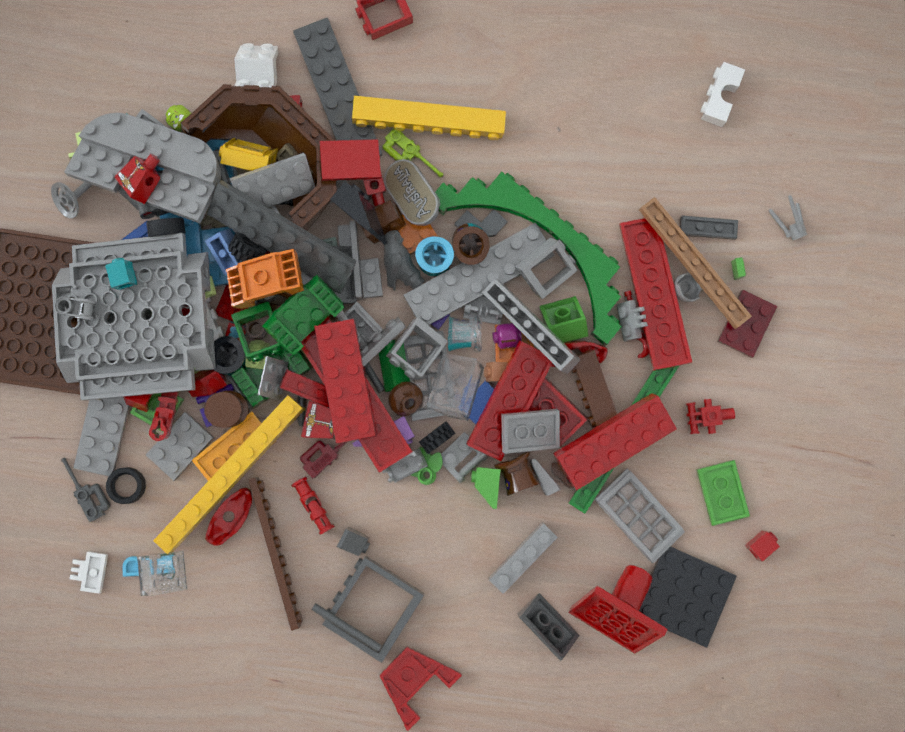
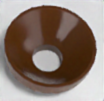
M402 382L391 390L388 403L392 411L397 415L410 416L420 409L423 403V393L415 383ZM408 399H414V404L406 408L405 402Z

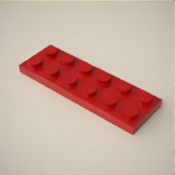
M519 341L466 443L468 446L502 461L505 454L502 452L501 414L527 412L552 365V362L540 350Z

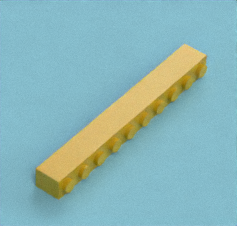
M287 395L153 541L166 554L174 552L305 408L292 396Z

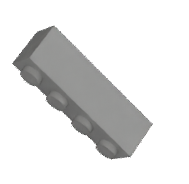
M541 523L490 575L489 581L504 594L558 537L544 523Z

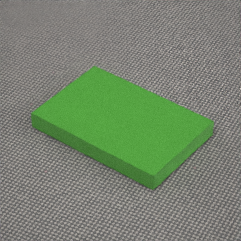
M735 460L696 469L711 526L750 516Z

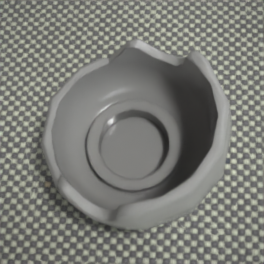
M690 273L679 275L674 282L677 298L684 302H693L700 299L699 294L702 288Z

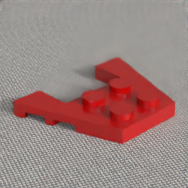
M408 646L379 675L407 731L421 718L407 702L433 675H436L450 689L462 676L460 672Z

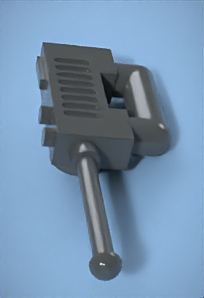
M62 458L61 462L64 463L76 486V491L73 492L74 497L78 500L77 503L82 507L88 521L93 522L104 516V511L110 508V503L100 485L96 483L92 486L87 484L82 487L73 474L67 459ZM92 494H96L101 505L96 506L91 497Z

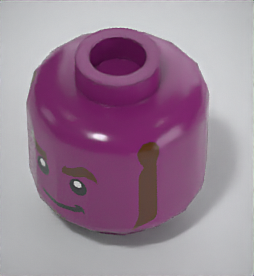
M513 323L497 325L496 332H492L494 344L497 343L500 349L515 348L519 341H522L521 331Z

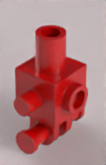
M704 399L705 407L697 408L698 412L695 409L696 402L686 403L688 409L686 417H689L690 420L687 421V425H690V434L700 433L698 431V424L700 427L707 426L708 434L716 433L715 425H723V420L735 419L734 408L721 409L720 405L712 406V399Z

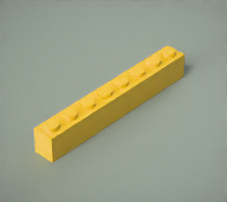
M354 96L352 123L359 127L373 125L378 129L393 127L397 131L413 129V132L417 133L431 131L432 134L437 135L450 133L452 136H461L464 134L469 135L471 138L484 136L490 140H499L504 135L506 111Z

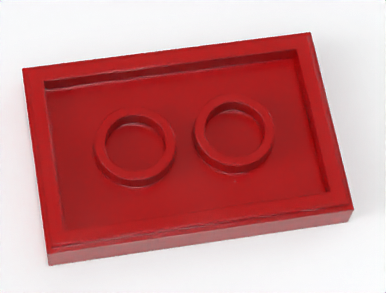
M378 139L320 141L322 181L381 179Z

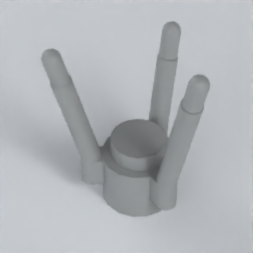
M789 195L788 199L796 222L789 226L790 230L787 229L772 209H769V213L783 229L786 237L796 240L807 235L800 205L799 203L794 204L792 196Z

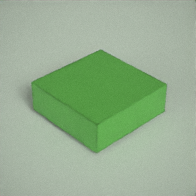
M735 258L731 261L734 280L745 277L746 273L743 258Z

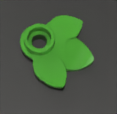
M419 447L428 466L411 474V476L418 477L419 482L424 485H430L436 480V473L442 468L443 458L440 452L431 455V453L427 454L423 447ZM426 472L430 473V477L428 479L425 477Z

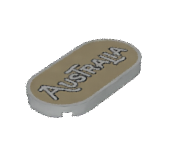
M401 159L392 163L384 176V184L387 191L410 223L421 226L432 223L439 213V197L413 162Z

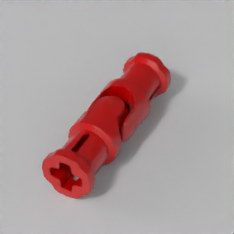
M305 476L291 486L296 488L300 495L299 500L308 513L311 512L310 519L315 522L319 529V535L335 526L329 521L326 510L321 507L320 499L316 492L310 488L307 482L308 478ZM311 497L316 498V500L311 501L309 504H305L307 499Z

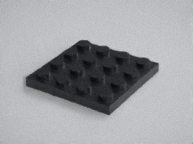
M670 546L658 558L651 574L653 580L639 612L664 626L668 631L707 648L737 576Z

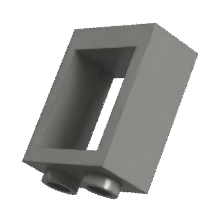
M551 237L515 266L535 295L541 299L545 298L578 271L574 266L575 260L564 251L566 249L564 244L560 240H555ZM555 249L566 267L542 286L531 271V268Z
M417 317L411 321L386 356L390 359L389 362L392 365L402 368L407 377L417 380L422 378L448 341ZM413 330L433 346V349L417 370L396 354Z

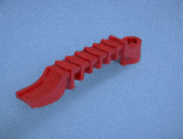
M182 308V314L184 316L188 315L190 309ZM178 392L161 393V397H158L160 405L156 408L149 429L151 439L161 441L170 436L172 422L177 411L175 409L178 403ZM161 429V431H164V434L159 436L156 430Z

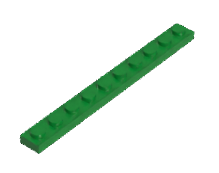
M679 366L652 371L631 405L651 393L660 397ZM614 468L576 490L568 503L585 514Z

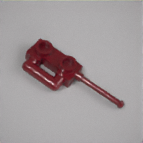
M318 440L300 456V461L304 464L302 468L312 479L316 478L323 469L333 464L332 461L334 459H338L339 455L337 452L347 442L340 443L337 447L332 448L329 444L325 445L321 440ZM320 450L322 455L312 462L309 458Z

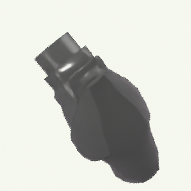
M397 230L389 231L385 234L387 242L384 245L387 286L395 291L397 279H400L404 282V285L410 286L412 289L421 286L424 279L420 275V270L413 264L408 250L402 244L404 239Z

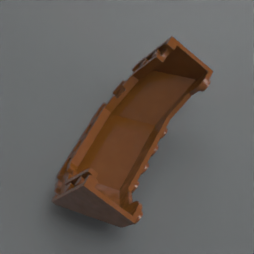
M223 84L181 122L182 133L196 137L205 143L210 140H231L236 138L235 140L239 139L271 147V150L278 148V152L285 144L290 143L298 154L304 153L308 165L313 171L311 175L315 188L310 193L293 198V209L288 213V216L291 217V222L306 231L311 228L330 204V199L337 191L336 180L322 181L320 141L336 140L280 86L259 87V85L231 86V84Z

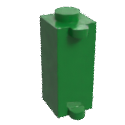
M391 340L378 353L385 392H391L399 383L410 382V378L404 374L405 371L400 367L392 365L389 362L390 359L386 356L396 343L395 340ZM403 343L396 354L407 362Z

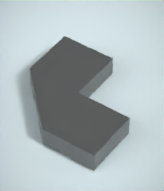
M495 209L482 222L467 210L454 225L458 228L463 224L473 223L481 227L488 237H495L508 221Z

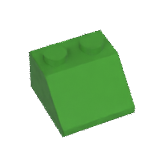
M576 296L539 306L544 324L563 343L588 337L586 317Z
M476 467V471L472 470L471 482L474 483L475 488L493 509H497L501 469Z

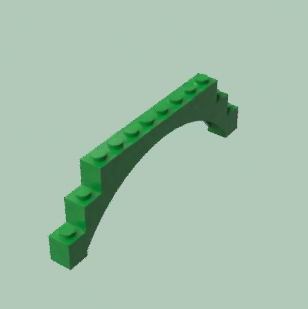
M501 171L488 188H486V184L479 178L476 180L472 177L458 194L452 185H446L445 183L440 185L435 193L440 200L438 211L443 216L448 211L459 209H495L536 223L555 240H560L566 247L565 250L575 260V264L580 270L588 289L593 312V331L590 335L604 346L611 341L622 327L619 325L620 321L613 315L609 317L607 315L621 298L619 291L615 287L606 285L620 268L619 262L614 257L606 256L603 253L604 250L599 245L590 243L588 241L589 238L584 233L575 231L573 229L574 226L569 221L560 219L559 214L551 208L549 210L545 207L543 200L537 196L534 198L529 194V189L524 185L519 186L514 182L515 178L509 173L504 174Z

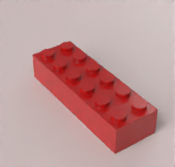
M349 319L314 326L336 443L377 436L355 320Z
M651 393L553 454L571 485L578 490L677 430L659 396Z

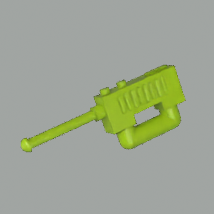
M393 128L385 137L386 142L382 148L396 161L401 159L411 161L414 157L419 158L439 177H443V173L419 153L420 146L415 145L414 141L408 139L401 131L394 130ZM395 144L404 151L402 155L393 149L392 146Z

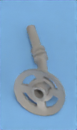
M84 182L72 192L64 183H54L51 187V195L58 210L67 218H75L79 213L77 199L92 184Z

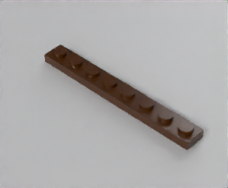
M255 477L248 479L289 625L291 631L301 627L303 618L301 612H297L296 609L297 597L290 588V585H292L291 576L289 573L286 574L284 566H287L284 554L281 555L279 550L281 541L279 536H275L274 529L276 524L274 518H270L268 510L271 507L269 500L265 499L263 491H265L263 480Z

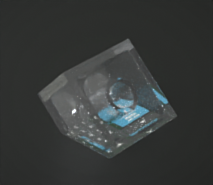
M184 551L137 557L141 596H155L187 590Z

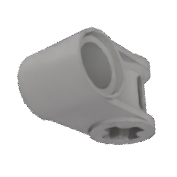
M59 297L54 303V309L61 315L93 321L92 312L96 301L83 298ZM69 303V308L65 311V304Z

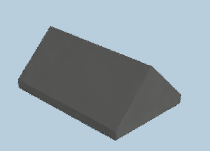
M540 593L518 613L519 618L560 661L563 660L580 636Z

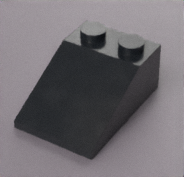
M344 182L330 200L385 245L387 241L375 208L369 202L371 198L354 183L350 186L347 182Z

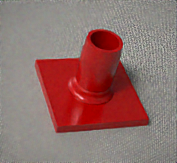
M634 565L626 566L612 594L596 586L572 605L568 612L634 654L664 637L667 632V628L639 612L653 579L647 571Z

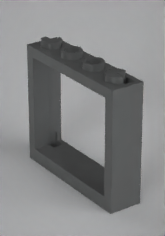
M365 556L364 559L359 558L354 566L356 572L353 576L349 574L343 584L346 588L342 593L340 591L333 599V602H335L332 610L328 608L327 611L336 615L366 566L413 595L410 603L379 652L325 619L322 625L382 663L422 600L424 593Z

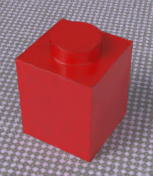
M763 530L745 545L752 555L761 562L780 547L777 544L778 539L772 532L768 533Z

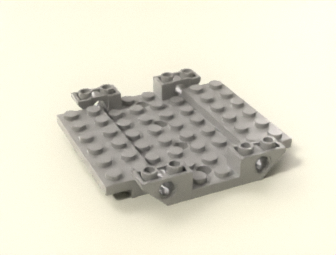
M184 233L72 246L73 263L69 264V268H60L52 284L56 363L67 383L80 382L81 400L195 390L194 368L196 371L216 369L213 330L207 328L205 292L211 291L208 253L188 254L187 256ZM116 258H124L131 261L138 285L122 290L111 288L105 265L112 263V260ZM59 297L96 301L92 312L94 319L92 321L77 318V326L72 327L71 320L74 317L57 313L54 309V303ZM69 303L65 304V311L68 310ZM185 305H188L190 307V312L188 315L184 316L182 314V308ZM150 309L152 317L146 320L144 316L145 311ZM110 313H113L115 320L110 324L107 317Z

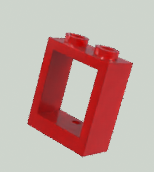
M356 0L357 8H355L359 19L363 18L365 23L362 25L367 36H371L372 41L413 23V16L406 0H395L402 18L377 29H373L365 9L385 0Z

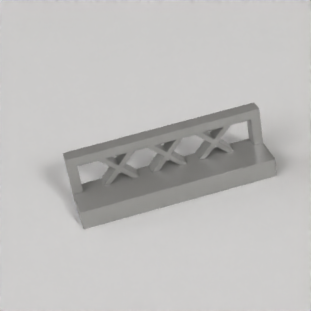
M349 221L350 225L338 226L339 246H352V258L357 261L353 269L355 294L357 300H363L357 224L355 221Z

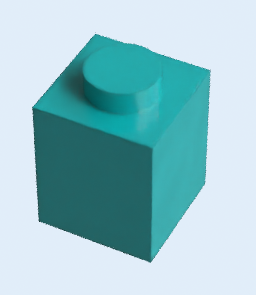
M116 258L112 260V263L105 265L111 288L122 290L138 285L131 261L124 258Z

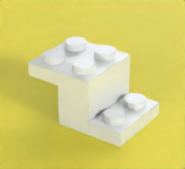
M251 43L240 45L234 59L236 83L234 86H276L278 46H273L272 44L254 46Z

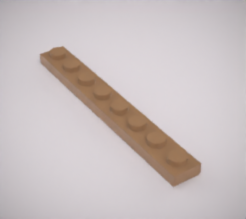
M655 197L639 209L641 214L734 329H737L752 317Z

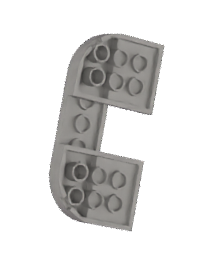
M125 113L102 115L84 127L79 134L82 140L64 171L67 176L117 193L120 184L116 180L115 175L133 157L137 156L146 160L151 153L160 160L157 166L164 168L147 203L158 209L201 223L212 201L217 184L221 181V167L217 157L204 141Z

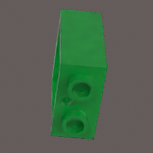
M269 302L231 315L249 362H259L264 359V356L270 354L274 356L283 352L284 348L277 343L251 353L241 326L267 315L270 318L273 311Z

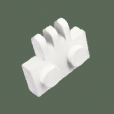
M88 551L86 560L73 559L72 563L80 566L71 567V571L78 572V575L72 574L69 579L82 581L80 591L102 593L108 554Z

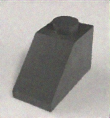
M348 527L345 529L336 547L360 556L361 553L365 554L370 546V543L367 542L370 537Z

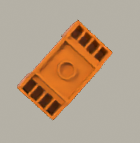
M294 249L273 252L240 262L226 269L232 307L248 308L255 306V300L282 292L293 295L304 291L298 255Z

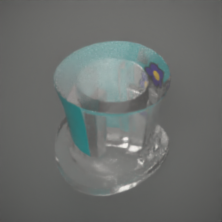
M475 315L474 318H469V320L449 316L448 351L470 347L474 348V352H481L482 318L480 315Z

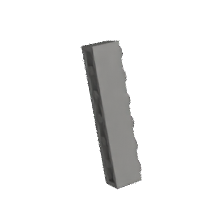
M494 279L482 292L560 371L568 374L578 364L580 359L502 282Z

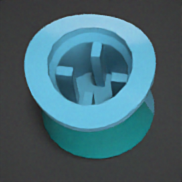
M433 236L423 239L418 244L415 252L419 268L422 272L432 277H437L448 271L454 258L452 245L441 237Z

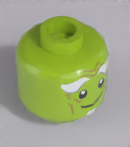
M173 105L166 112V122L172 129L182 133L181 122L191 112L183 105Z

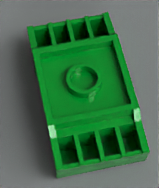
M318 275L303 285L304 291L289 297L262 325L286 352L291 355L296 354L304 347L301 341L315 329L314 326L321 324L330 314L336 317L344 309V304Z
M285 349L278 355H267L268 357L288 362V370L300 375H304L313 368L301 350L294 355L287 353ZM242 367L233 373L231 377L254 409L270 399L258 395L263 369Z

